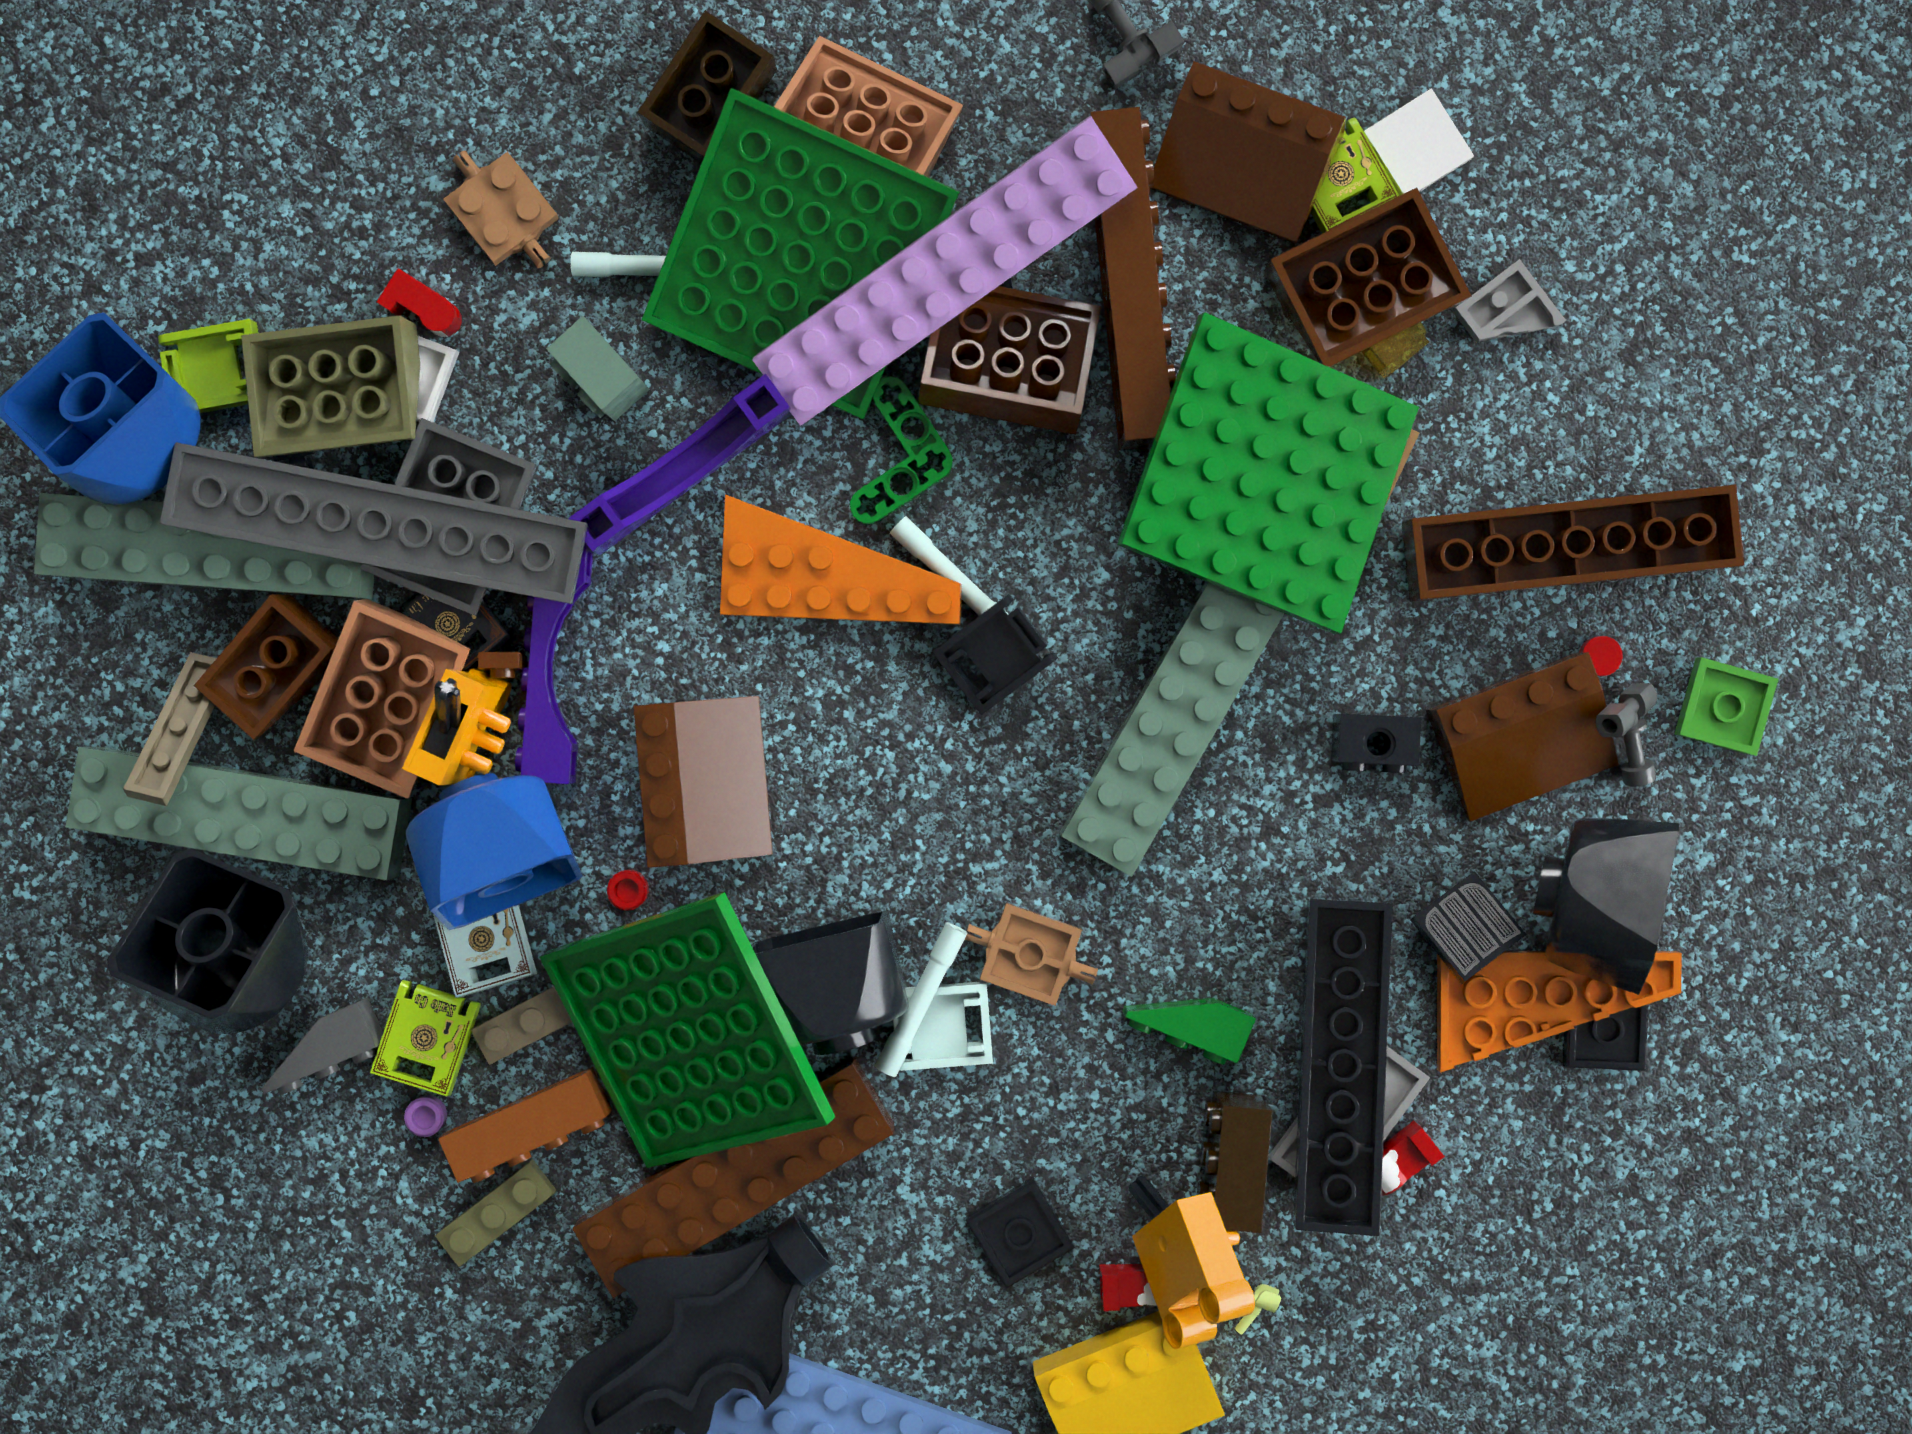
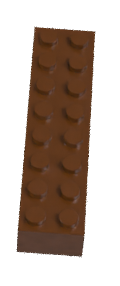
M1140 107L1090 112V116H1092L1138 187L1094 218L1119 451L1151 448L1174 386L1176 374L1174 364H1167L1166 358L1167 348L1172 346L1170 324H1163L1162 320L1163 308L1167 307L1165 282L1158 283L1159 267L1163 266V252L1161 242H1154L1155 226L1159 224L1157 202L1150 201L1149 198L1150 186L1154 185L1152 160H1145L1146 145L1150 144L1148 119L1141 120Z
M1736 484L1420 517L1402 522L1410 602L1745 566Z
M856 1057L850 1058L817 1078L836 1116L828 1125L675 1161L582 1215L572 1230L612 1298L627 1291L613 1280L615 1270L647 1257L688 1255L893 1135L895 1124Z

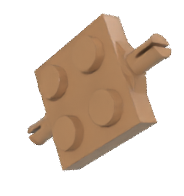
M461 151V158L468 167L458 155L452 161L465 175L466 179L459 188L443 199L446 205L495 266L511 254L524 250L537 268L543 267L544 265L536 253L545 264L550 261L551 257L547 255L537 240L546 228L559 219L557 213L508 151L490 165L480 169L468 155L467 151Z
M1007 902L1005 903L1001 918L992 929V932L971 924L968 925L967 931L976 935L967 933L964 940L986 947V960L980 980L1056 1006L1062 987L1070 977L1088 982L1091 985L1095 981L1093 976L1081 973V971L1096 976L1098 968L1076 962V946L1082 932L1081 928Z

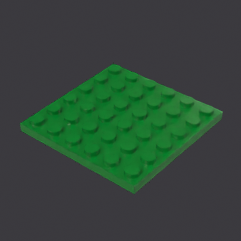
M731 88L642 321L761 373L752 360L754 356L947 219L953 211L960 191ZM886 366L831 405L864 419Z
M1203 312L1198 315L1117 545L1330 633L1340 634L1419 407Z
M725 892L548 950L539 957L647 1168L826 1126L836 1117Z

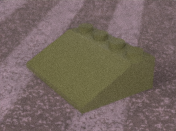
M398 315L241 335L255 458L415 439L420 378V355L415 323Z

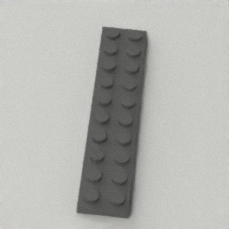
M177 442L174 446L160 524L569 604H573L588 527V524L585 522Z

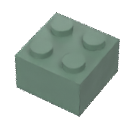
M584 316L578 319L546 348L555 358L549 363L552 368L572 388L579 384L582 390L577 395L600 418L607 414L612 420L616 421L650 390Z

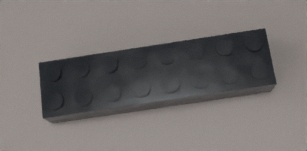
M1307 899L1293 1216L1295 1230L1380 1236L1393 903Z

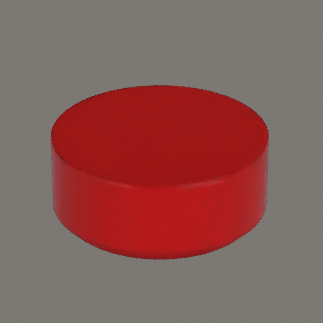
M1608 636L1589 638L1582 644L1579 653L1589 652L1597 676H1606L1614 673L1622 663L1623 653L1620 645L1616 640Z
M630 869L616 873L610 879L607 886V895L610 902L621 910H633L641 906L649 893L646 878L640 872Z

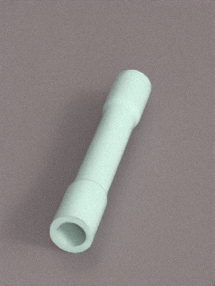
M572 252L571 273L572 276L609 277L611 275L659 276L666 256Z
M907 516L891 530L890 534L915 558L920 559L932 572L961 583V599L978 616L997 603L983 593L933 545L931 539Z
M948 922L945 923L931 951L930 960L908 1002L909 1007L901 1016L895 1030L890 1034L875 1064L879 1071L889 1076H897L911 1048L912 1039L947 969L952 965L967 935V932L962 928Z

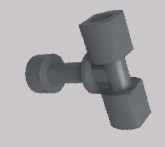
M1090 0L1098 14L1107 12L1124 40L1119 45L1121 53L1102 65V71L1114 90L1138 76L1139 67L1156 58L1160 62L1183 47L1184 40L1172 21L1149 35L1146 29L1136 30L1120 3L1122 0Z
M1632 683L1620 694L1618 703H1610L1596 718V727L1602 737L1623 736L1628 762L1621 765L1623 783L1627 786L1647 785L1654 782L1657 778L1654 762L1650 759H1644L1640 732L1647 728V723L1641 716L1648 713L1657 702V692L1651 683Z

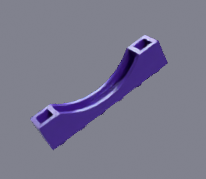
M766 374L734 396L710 420L671 451L634 476L602 493L568 519L588 524L585 542L592 552L601 555L792 415L789 411L791 409L769 377Z
M584 542L573 604L528 596L527 608L528 611L533 612L532 628H526L524 637L525 651L530 652L529 668H524L521 677V689L527 692L526 708L521 707L518 716V729L524 732L523 747H518L516 751L515 770L521 772L520 775H533L542 778L545 783H576L579 743L567 727L558 707L553 683V659L557 638L566 616L577 599L591 585L593 552L586 542Z

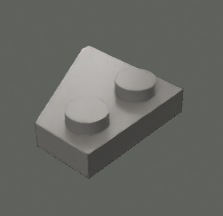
M1520 259L1479 289L1472 297L1452 310L1475 342L1555 328L1566 321Z

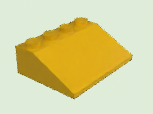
M1159 1311L1033 1361L1034 1377L1058 1434H1180L1225 1416L1197 1344L1179 1349L1172 1348L1164 1336L1162 1318Z

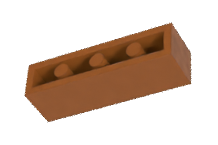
M592 1066L452 1128L439 1137L438 1140L457 1183L468 1178L471 1179L472 1183H476L495 1173L493 1167L507 1161L509 1167L515 1166L531 1158V1150L544 1145L546 1151L567 1142V1134L581 1129L582 1134H587L605 1125L603 1118L607 1117L612 1108Z

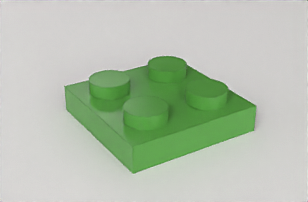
M1702 657L1695 658L1674 734L1746 755L1757 756L1778 678Z

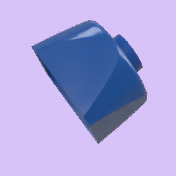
M105 313L92 314L85 318L0 397V418L57 477L91 500L103 504L119 505L135 502L163 488L168 482L175 443L196 446L200 434L201 416L196 400Z
M488 773L459 781L444 789L439 794L440 801L419 813L412 819L406 829L407 842L429 909L448 930L465 927L508 908L570 885L583 877L544 780L537 776L518 775L498 779L496 774Z

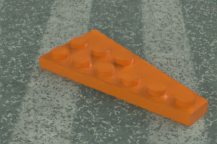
M725 494L720 615L960 625L961 583Z
M1505 951L1461 984L1437 954V1071L1441 1073L1453 1069L1454 1066L1472 1060L1478 1061L1489 1057L1490 1054L1511 1047L1517 1048L1574 1029V1026L1592 1020L1598 1021L1610 1017L1609 1015L1632 1007L1638 1008L1680 994L1682 953L1677 951H1656L1654 962L1639 995L1560 967L1547 959L1545 951Z

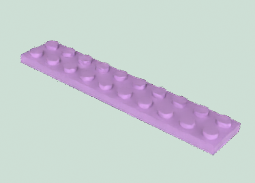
M1089 116L758 353L752 360L761 373L769 377L791 409L789 411L801 426L1138 187L1092 116Z

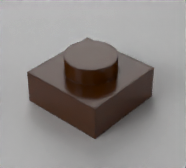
M478 652V668L490 672V678L515 679V672H522L527 667V656L520 652Z

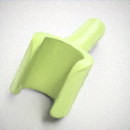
M1266 1284L1257 1286L1254 1292V1311L1250 1315L1243 1316L1235 1327L1239 1334H1243L1257 1315H1259L1261 1309L1273 1313L1276 1312L1281 1301V1296L1278 1295L1279 1289Z

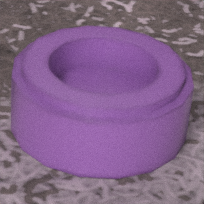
M424 1095L416 1098L405 1110L404 1120L406 1127L416 1136L428 1137L434 1135L446 1123V1106L435 1096Z

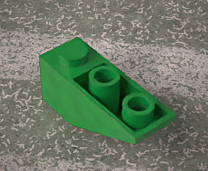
M1216 998L1124 1006L1122 1010L1124 1016L1130 1019L1128 1025L1147 1034H1151L1152 1029L1167 1034L1165 1039L1167 1042L1186 1050L1189 1044L1204 1049L1202 1056L1222 1065H1225L1227 1059L1238 1064L1256 1020L1251 1013Z

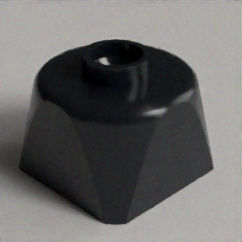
M1579 818L1573 822L1569 831L1564 857L1560 858L1545 854L1533 910L1534 915L1550 918L1545 944V956L1550 962L1602 983L1638 995L1640 994L1654 962L1680 823L1608 818Z
M188 849L173 855L109 955L107 963L111 976L178 1018L210 1033L233 1034L253 1029L277 1015L289 1003L299 988L306 972L308 945L290 889L193 849Z
M888 910L791 932L751 944L800 1045L812 1043L815 1055L838 1053L872 1042L874 1037L871 1028L903 1015L909 1007Z

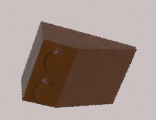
M271 594L194 684V687L253 740H256L323 678L339 638L290 594Z

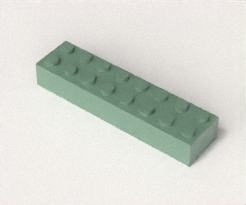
M39 494L34 574L293 595L373 599L374 575L361 570L362 563L160 524L164 502L138 500L127 504L110 505L96 502L85 496Z
M1204 582L1059 832L1061 837L1125 874L1133 876L1284 613L1209 582Z
M100 746L78 747L66 828L381 880L400 877L412 798L407 799L402 796L188 761L168 805L163 806L127 797L123 790L140 753Z

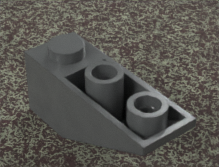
M364 998L319 1018L261 1088L263 1094L277 1089L281 1096L303 1086L301 1079L313 1073L316 1079L319 1080L339 1071V1062L352 1058L353 1063L357 1064L375 1056L377 1053L375 1047L379 1046L383 1031L369 998Z

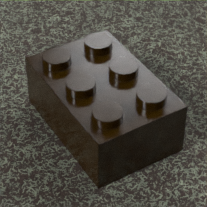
M705 10L637 113L645 127L702 164L730 89H736L758 99L777 71L774 57L771 53Z
M1213 1091L1212 1102L1206 1101L1204 1109V1125L1209 1126L1208 1142L1202 1141L1200 1164L1205 1166V1182H1198L1197 1195L1212 1193L1226 1230L1262 1233L1273 1110L1261 1095Z

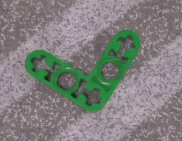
M896 377L882 378L874 393L873 400L876 408L909 457L859 489L852 496L850 501L852 515L859 523L864 525H873L880 522L945 479L952 469V455L906 384ZM887 386L891 390H896L897 388L901 390V393L898 394V401L903 409L908 404H911L914 408L903 412L896 421H893L890 417L897 414L892 403L888 401L883 404L880 401L884 397L883 388ZM910 418L920 420L925 427L923 435L917 440H909L901 432L903 423ZM932 452L936 457L943 455L945 457V460L942 462L943 470L939 473L934 468L928 470L923 474V477L928 481L920 485L917 474L909 465L916 462L919 470L928 463L927 455ZM899 473L909 475L913 481L912 490L904 496L894 494L890 488L891 479ZM883 484L886 495L895 503L887 507L885 500L875 506L877 513L874 516L870 517L868 513L860 515L857 511L862 506L860 499L864 496L869 500L875 499L881 495L875 488Z

